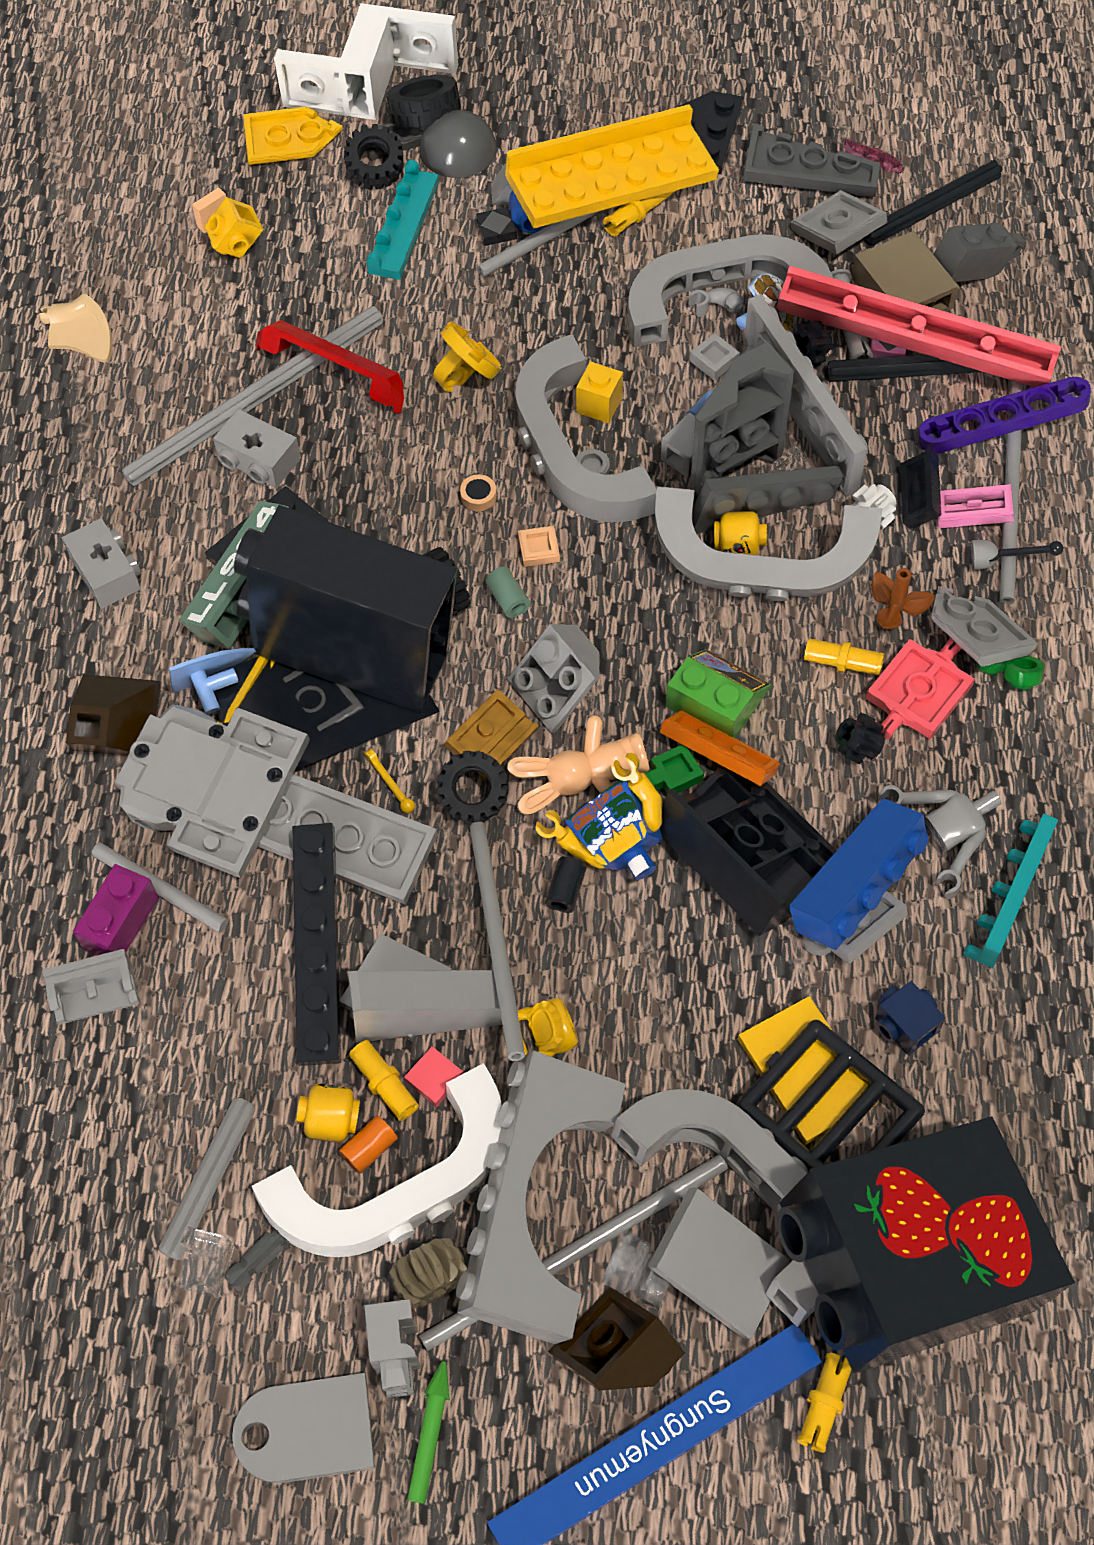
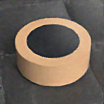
M480 474L466 478L460 486L463 505L472 511H484L492 507L497 498L494 481L488 476Z

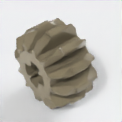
M435 1238L427 1244L423 1243L420 1247L410 1250V1253L406 1256L399 1258L389 1273L399 1299H410L415 1309L417 1307L423 1308L429 1303H435L443 1296H448L449 1292L457 1288L459 1279L463 1272L467 1271V1267L460 1249L454 1245L451 1238Z

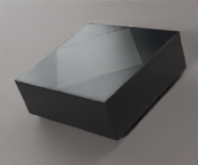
M509 207L476 214L484 246L517 239V231L511 219Z

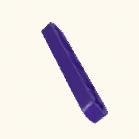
M1068 377L931 417L925 420L919 427V444L923 450L927 451L930 449L938 454L1080 413L1089 406L1091 386L1087 380L1081 377ZM1036 400H1042L1047 402L1049 406L1044 410H1035L1030 407V404ZM1007 410L1015 416L1009 420H999L995 417V414L999 411ZM972 420L980 426L975 430L968 431L961 428L960 425L965 421ZM931 433H936V435H937L938 437H939V436H941V437H940V438H934L933 435H929V434H931Z

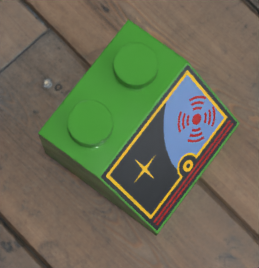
M705 649L688 656L667 684L666 707L676 713L682 710L736 738L771 688V684Z

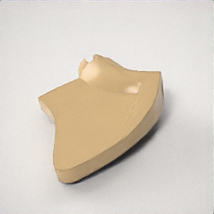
M83 293L72 302L52 304L51 306L44 305L40 308L42 313H39L40 321L43 324H50L48 334V347L50 349L75 350L103 363L111 359V329L102 309L90 296Z

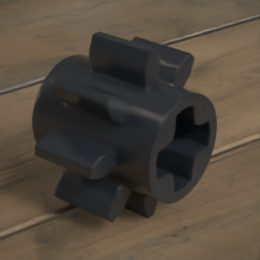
M822 321L797 324L798 331L793 334L798 349L803 356H807L811 360L812 364L826 362L825 354L834 349L832 346V331L821 329Z
M862 712L858 715L857 720L850 717L845 719L839 725L836 732V741L840 745L837 749L838 752L845 754L846 759L857 764H861L864 757L872 760L881 753L884 747L885 737L881 732L884 726L875 722V718Z

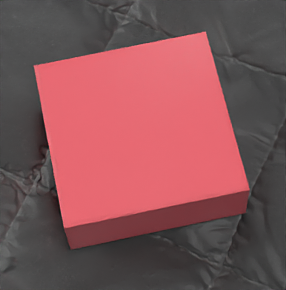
M431 1047L405 1075L404 1079L408 1085L435 1107H438L447 1097L446 1083L464 1074V1071L434 1047Z

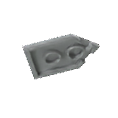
M938 586L931 619L981 667L1028 656L1036 649L1038 643L990 600L975 596L974 601L952 595L953 589Z

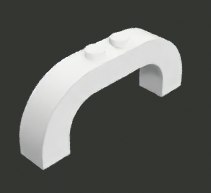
M483 1063L446 1083L447 1098L463 1127L461 1140L455 1151L448 1158L374 1199L347 1210H334L316 1203L305 1192L293 1167L290 1165L252 1185L255 1197L272 1227L278 1230L291 1244L304 1251L327 1257H349L372 1251L389 1241L392 1245L399 1244L410 1238L415 1233L414 1228L428 1220L432 1224L437 1223L451 1215L454 1211L453 1206L475 1192L490 1174L491 1168L487 1167L488 1156L492 1146L499 1139L501 1127L497 1125V1119L502 1104L498 1089L485 1064Z

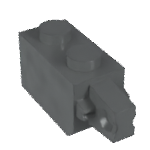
M999 223L955 226L948 228L933 255L955 282L989 279L1001 273L1008 261L1018 257L1021 249L1025 247L1027 242L1019 233H1009Z

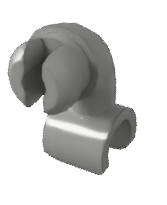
M715 288L706 292L695 290L689 295L688 307L690 308L698 304L696 308L697 317L705 316L709 311V304L712 303L727 308L730 313H737L742 309L744 300L737 291L731 288Z

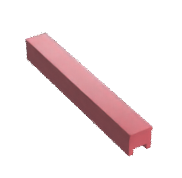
M789 266L776 306L778 311L812 321H822V324L1032 387L1050 383L1062 347L793 266Z

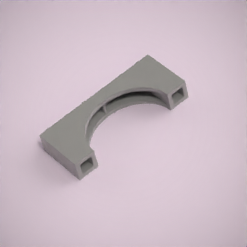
M533 1050L525 1055L522 1060L514 1061L508 1073L507 1085L511 1086L508 1101L503 1103L498 1114L497 1125L501 1127L498 1142L492 1146L487 1160V1167L491 1168L488 1184L482 1188L477 1202V1209L481 1211L478 1226L472 1230L467 1243V1253L471 1256L467 1271H464L461 1275L456 1289V1297L460 1299L457 1313L557 1344L573 1338L582 1294L558 1281L547 1270L535 1251L526 1220L525 1205L528 1181L541 1151L557 1134L571 1130H588L602 1133L613 1127L616 1118L620 1114L626 1084Z

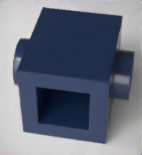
M912 980L901 989L897 985L891 987L878 1000L880 1005L875 1019L877 1020L876 1026L879 1032L888 1042L893 1043L895 1041L908 1056L938 1034L945 1021V1016L937 1009L938 1006L933 996L927 990L919 989Z

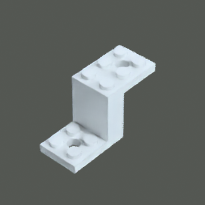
M360 3L341 58L277 49L274 61L283 107L298 108L307 106L316 112L376 120L394 65L456 74L458 52L455 16ZM420 39L427 40L431 45L422 44ZM309 81L314 82L317 86L310 85Z

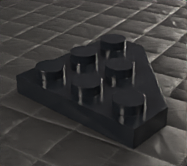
M711 91L677 107L690 105L693 109L691 125L718 167V174L722 175L743 107L744 97Z

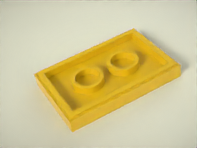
M809 996L739 1034L738 1041L761 1076L767 1070L765 1064L776 1051L781 1054L810 1021L817 1019L829 1028L830 1026ZM818 1040L812 1044L771 1090L784 1113L787 1112L836 1057L833 1052ZM851 1067L848 1068L795 1128L804 1145L825 1135L868 1086L866 1080Z

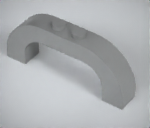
M749 235L673 251L651 261L634 279L628 301L629 334L634 347L667 341L668 316L664 305L672 297L684 292L756 278L760 274H771L785 282L789 266L833 278L824 260L812 249L798 241L776 235Z
M573 334L554 340L538 349L525 362L516 382L518 437L524 449L530 448L533 454L531 455V461L537 476H544L551 491L561 503L577 514L590 519L604 522H626L655 514L657 490L644 466L610 475L599 474L586 469L576 459L548 406L549 400L558 391L578 384L586 370V358Z
M657 486L655 520L658 539L663 551L670 562L689 579L708 587L729 590L728 594L735 597H750L751 592L766 593V598L769 600L787 601L789 596L811 597L833 592L857 576L869 560L877 542L883 508L844 505L841 516L840 535L836 545L825 555L810 560L728 553L707 546L696 534L692 523L694 490Z
M667 1090L643 1098L616 1118L611 1135L640 1167L661 1149L673 1143L694 1142L704 1145L720 1154L724 1161L777 1214L782 1209L779 1202L808 1173V1169L801 1160L791 1157L775 1142L770 1130L761 1128L748 1114L730 1101L699 1090ZM793 1260L773 1279L765 1295L798 1327L814 1311L815 1301L819 1293L805 1261L796 1262Z

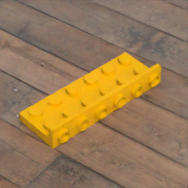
M685 105L509 150L506 157L505 177L533 228H538L717 180L719 169L691 125L693 109L690 105Z

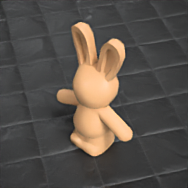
M592 715L587 720L584 752L567 750L560 752L552 758L516 757L508 761L506 769L513 777L533 778L547 776L548 783L527 792L519 799L517 803L518 811L525 815L533 814L559 796L578 794L592 783L601 794L613 785L611 780L617 779L612 772V765L615 759L620 762L622 768L632 769L625 758L627 753H634L638 756L639 767L637 771L639 773L648 772L649 763L640 734L634 733L617 741L600 745L602 720L599 716Z

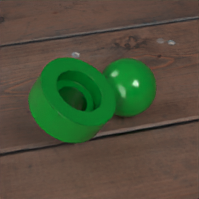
M1024 656L982 667L976 662L978 669L985 674L994 675L1001 671L1004 672V678L1017 689H1031L1043 680L1045 665L1040 659L1032 656Z

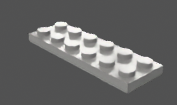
M761 294L748 299L744 346L746 349L755 348L768 341L794 370L789 413L826 467L839 465L844 476L839 487L846 497L853 495L860 489L861 479L864 474L863 469L866 455L868 454L866 440L861 434L855 432L846 411L842 407L839 408L828 385L824 381L821 382L815 374L811 360L807 356L802 355L796 345L793 334L790 331H786L780 323L775 308L769 306Z

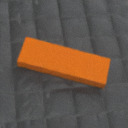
M682 710L664 720L660 729V733L759 786H762L775 776L780 765L772 757Z

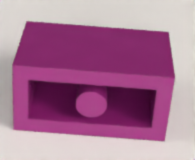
M114 864L73 930L83 950L96 956L121 949L127 952L159 899L151 880Z

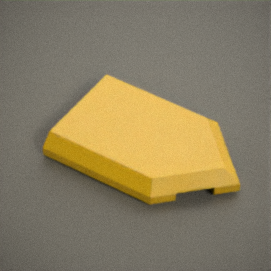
M307 106L243 114L249 165L314 157L343 130L342 125L333 120L327 121L319 117L315 110Z

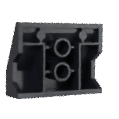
M725 767L713 772L695 792L681 797L675 790H672L662 803V825L659 829L663 839L759 936L783 924L792 917L789 905L837 851L768 782L759 786Z

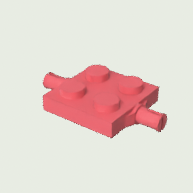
M951 638L948 639V642L940 652L926 649L909 639L867 691L865 699L888 714L881 724L884 726L881 732L885 733V739H890L901 724L909 726L928 739H931L973 686L975 678L958 669L952 661L962 648Z

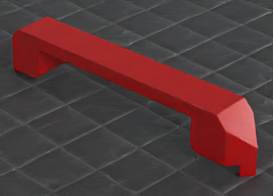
M283 320L272 323L258 331L255 344L257 351L264 349L272 354H277L290 348L291 343L296 344L372 379L369 392L371 399L386 406H394L393 413H401L404 391L403 382L398 372Z

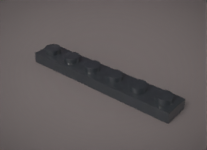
M333 823L292 826L297 1064L299 1066L341 1063L335 827Z

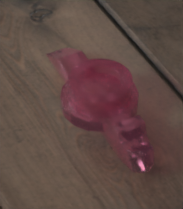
M849 139L845 140L844 148L850 154L880 163V168L881 166L886 167L888 172L895 170L901 173L903 171L902 164L894 156L878 148H871Z

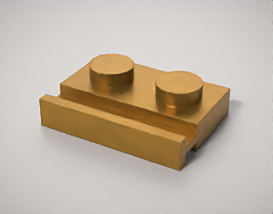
M497 689L446 740L444 746L454 755H459L463 751L469 750L472 752H484L495 758L503 766L537 731L539 725L535 722L532 723L517 705ZM476 771L484 782L488 781V778L483 773Z

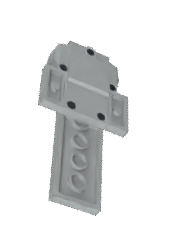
M181 705L169 706L159 717L150 715L136 742L131 746L130 754L114 782L121 791L119 805L132 822L153 832L174 831L167 844L171 851L241 879L257 847L293 860L292 826L333 823L335 827L336 878L406 905L438 836L437 829L293 774L310 741L308 735L238 707L228 726L217 723L212 717L197 709Z

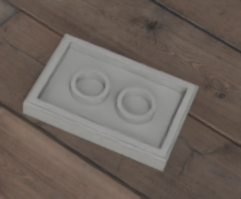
M689 1188L648 1267L740 1337L751 1340L771 1301L765 1294L773 1279L789 1265L790 1260L701 1190Z

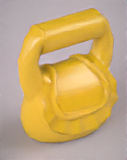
M553 998L541 1001L532 1007L517 1010L519 1021L528 1020V1025L532 1029L536 1041L535 1045L538 1047L539 1053L553 1057L555 1054H562L572 1050L578 1044L576 1030L562 999ZM523 1040L525 1055H527L528 1051Z

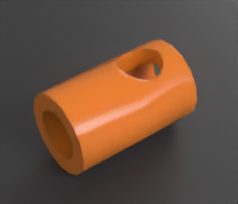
M376 1115L338 1152L354 1171L360 1175L398 1137L391 1127Z

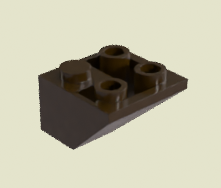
M83 674L70 705L66 744L75 751L129 756L130 748L139 737L150 715L157 717L161 681Z

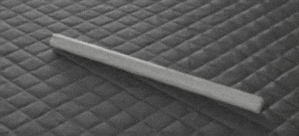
M370 306L322 339L346 348L383 323L382 314L375 306ZM307 349L301 351L122 469L125 479L132 486L138 485L220 431L237 409L246 413L328 359Z

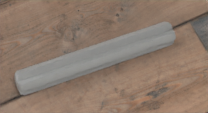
M242 1098L233 1099L159 1245V1250L163 1255L175 1260H180L183 1257L255 1112L253 1104Z

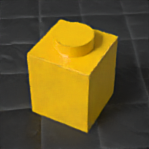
M590 361L576 387V411L578 414L609 424L623 398V372Z

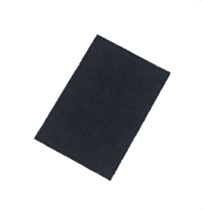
M259 656L222 670L234 668L238 678L237 683L213 691L220 706V710L216 711L223 725L228 726L229 722L224 723L228 709ZM270 659L238 707L308 735L310 741L295 770L440 712L431 695L420 714L349 688L364 708L338 723L335 722L319 731L317 728L319 725L352 704L334 682L306 672L285 683L283 678L297 669L275 662L271 668ZM316 686L323 690L326 702L320 710L311 713L304 710V708H316L321 703L322 697L315 690H306L301 693L298 701L295 696L303 687Z

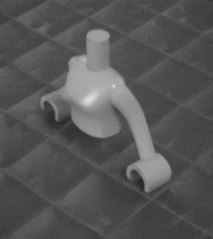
M894 785L885 786L879 794V801L882 798L892 796L897 799L896 803L899 805L944 803L938 809L925 815L924 820L928 830L944 852L965 841L949 870L942 871L936 880V885L945 880L952 881L955 887L949 889L944 897L947 899L954 898L960 891V874L973 852L986 837V824L982 815L1001 805L999 796L995 791H991L972 802L965 794L954 790L902 792Z

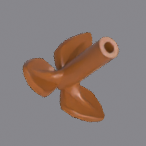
M906 568L897 570L894 582L880 572L876 571L874 573L871 583L874 599L879 603L889 605V607L879 610L876 614L878 625L885 629H895L903 623L900 611H904L914 617L926 611L934 602L935 595L929 592L913 591L907 594L912 574Z

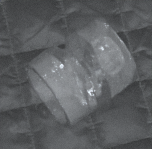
M626 1231L609 1261L602 1284L623 1294L632 1289L635 1291L637 1302L657 1312L663 1307L673 1285L648 1267L655 1251L653 1253L650 1252L649 1242Z

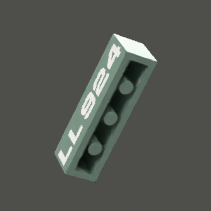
M265 501L258 502L180 617L179 621L201 641L229 649L248 620L237 616L238 600L247 577L234 572L236 552L242 537L249 528L261 532L265 531L280 504Z

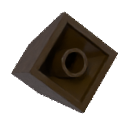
M611 1287L575 1323L573 1338L555 1344L548 1351L557 1361L598 1391L654 1387L685 1354L657 1316Z

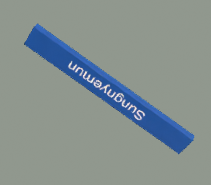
M793 1324L487 1522V1525L499 1545H546L818 1367L822 1361L799 1326L797 1327Z

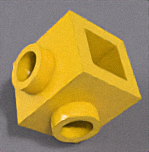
M228 197L223 200L204 226L211 240V246L217 252L238 258L244 256L264 230L252 206Z

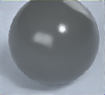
M460 109L452 110L436 120L431 126H426L419 145V153L424 165L432 172L450 178L468 177L483 171L492 163L497 151L496 139L490 126L473 112Z

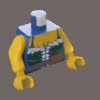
M627 753L625 758L632 769L622 768L620 762L615 759L612 765V772L619 780L565 820L568 825L567 827L563 828L560 825L561 818L556 811L548 810L545 815L554 821L555 826L550 829L545 828L542 823L537 821L536 831L544 838L556 836V843L575 858L593 867L619 871L628 866L634 878L640 880L656 870V866L647 851L662 840V834L659 829L662 825V797L645 773L637 771L639 767L638 756L634 753Z

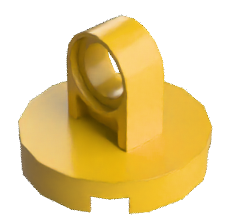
M450 321L440 332L443 339L451 347V350L434 369L433 377L446 392L453 391L452 387L457 384L459 386L463 385L475 371L493 380L502 369L497 358L480 341L477 343L467 336L470 332L459 324Z

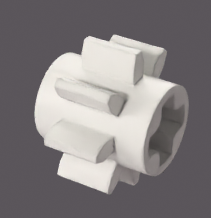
M864 484L852 495L855 500L852 504L853 506L883 508L880 528L884 529L895 519L892 513L896 510V498L887 487L872 484L868 488Z

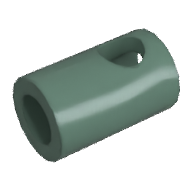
M499 567L487 576L485 582L508 618L519 616L529 609L531 602L508 567Z

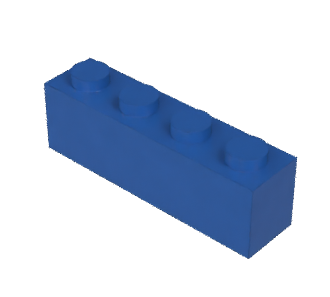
M882 798L789 905L795 931L837 950L846 938H850L855 933L858 924L866 914L878 906L882 895L893 882L900 880L905 868L914 857L920 855L925 850L928 843V834L926 832L924 814Z

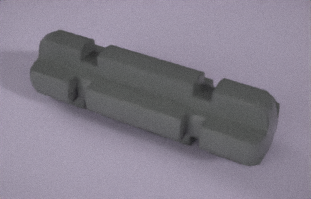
M272 1227L273 1231L271 1233L267 1232L241 1257L242 1261L240 1263L236 1262L225 1272V1279L235 1290H243L253 1280L251 1276L254 1273L259 1274L284 1250L282 1246L285 1243L290 1244L274 1227Z

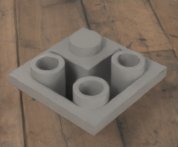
M549 624L507 680L550 733H555L600 678L599 651L577 625Z

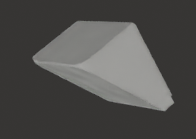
M506 163L492 182V205H509L510 193L513 190L505 177Z

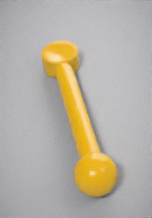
M373 749L364 752L367 760L375 767L400 801L401 811L407 814L412 813L415 809L414 801L405 797L380 763Z

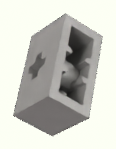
M240 409L235 411L213 438L218 460L225 467L231 470L237 468L247 473L255 482L259 484L267 483L275 488H278L301 459L297 437Z
M102 518L61 537L70 559L101 609L141 589L136 577L141 574V570L132 554L125 557L122 552L125 545L116 528L109 531Z

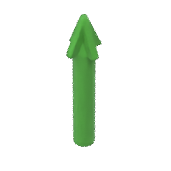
M445 1361L440 1363L424 1392L428 1398L407 1499L410 1502L426 1503L445 1400H450Z

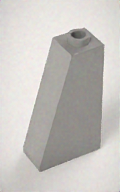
M383 970L348 972L356 1043L364 1040L377 1041L407 1037L406 1035L408 1034L417 1036L502 1025L493 970Z

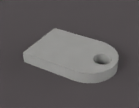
M359 1373L265 1388L251 1396L239 1410L233 1426V1447L240 1463L250 1474L270 1483H286L375 1469L366 1374ZM254 1425H263L269 1431L267 1444L259 1450H249L244 1443L245 1433Z

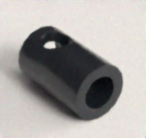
M567 856L558 859L545 900L547 907L564 913H572L574 911L587 870L584 862Z

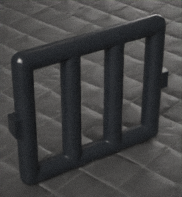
M817 1019L810 1021L781 1054L776 1051L765 1064L767 1070L736 1104L761 1128L770 1130L775 1142L791 1157L801 1160L808 1169V1172L812 1168L826 1165L824 1163L825 1160L883 1094L901 1108L903 1113L869 1152L900 1143L925 1114V1108L922 1103ZM818 1040L833 1052L836 1057L779 1121H774L757 1105L812 1044ZM851 1067L870 1084L811 1150L807 1149L791 1135V1132L848 1068Z

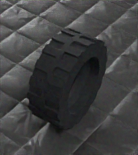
M433 74L411 78L391 87L386 95L392 123L399 127L418 128L431 126L444 114L452 110H461L457 82L454 77H449L448 75Z

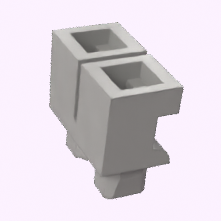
M406 1299L364 1305L369 1361L376 1374H381L383 1391H386L388 1398L414 1395L413 1370L422 1369L414 1349L406 1344L405 1334L418 1333L417 1314L411 1300Z

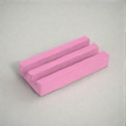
M1011 484L940 491L942 515L938 517L939 528L1014 522ZM1004 499L1000 501L982 502L983 500ZM967 502V504L945 506V504Z

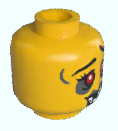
M726 512L721 516L720 521H715L714 523L715 550L758 555L760 546H767V524H760L759 517L755 512Z

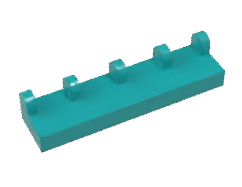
M408 160L406 162L405 174L402 181L397 184L393 204L387 208L386 221L382 230H379L376 235V245L373 252L368 254L366 259L368 274L400 280L439 184V174L420 171L419 164L415 160Z
M1043 813L1039 824L1030 820L1022 821L1019 830L1033 836L1026 853L1017 849L1009 850L1006 856L1007 860L1020 865L1011 886L1000 881L994 883L992 892L1004 897L1005 901L997 919L988 915H980L977 925L991 932L983 949L967 945L963 952L964 956L994 968L1058 819Z

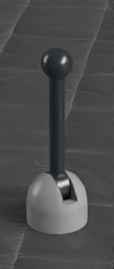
M972 540L973 570L987 569L992 567L999 557L1040 553H1050L1053 556H1058L1063 552L1064 547L1061 542L1053 541L1046 546L998 549L989 540Z

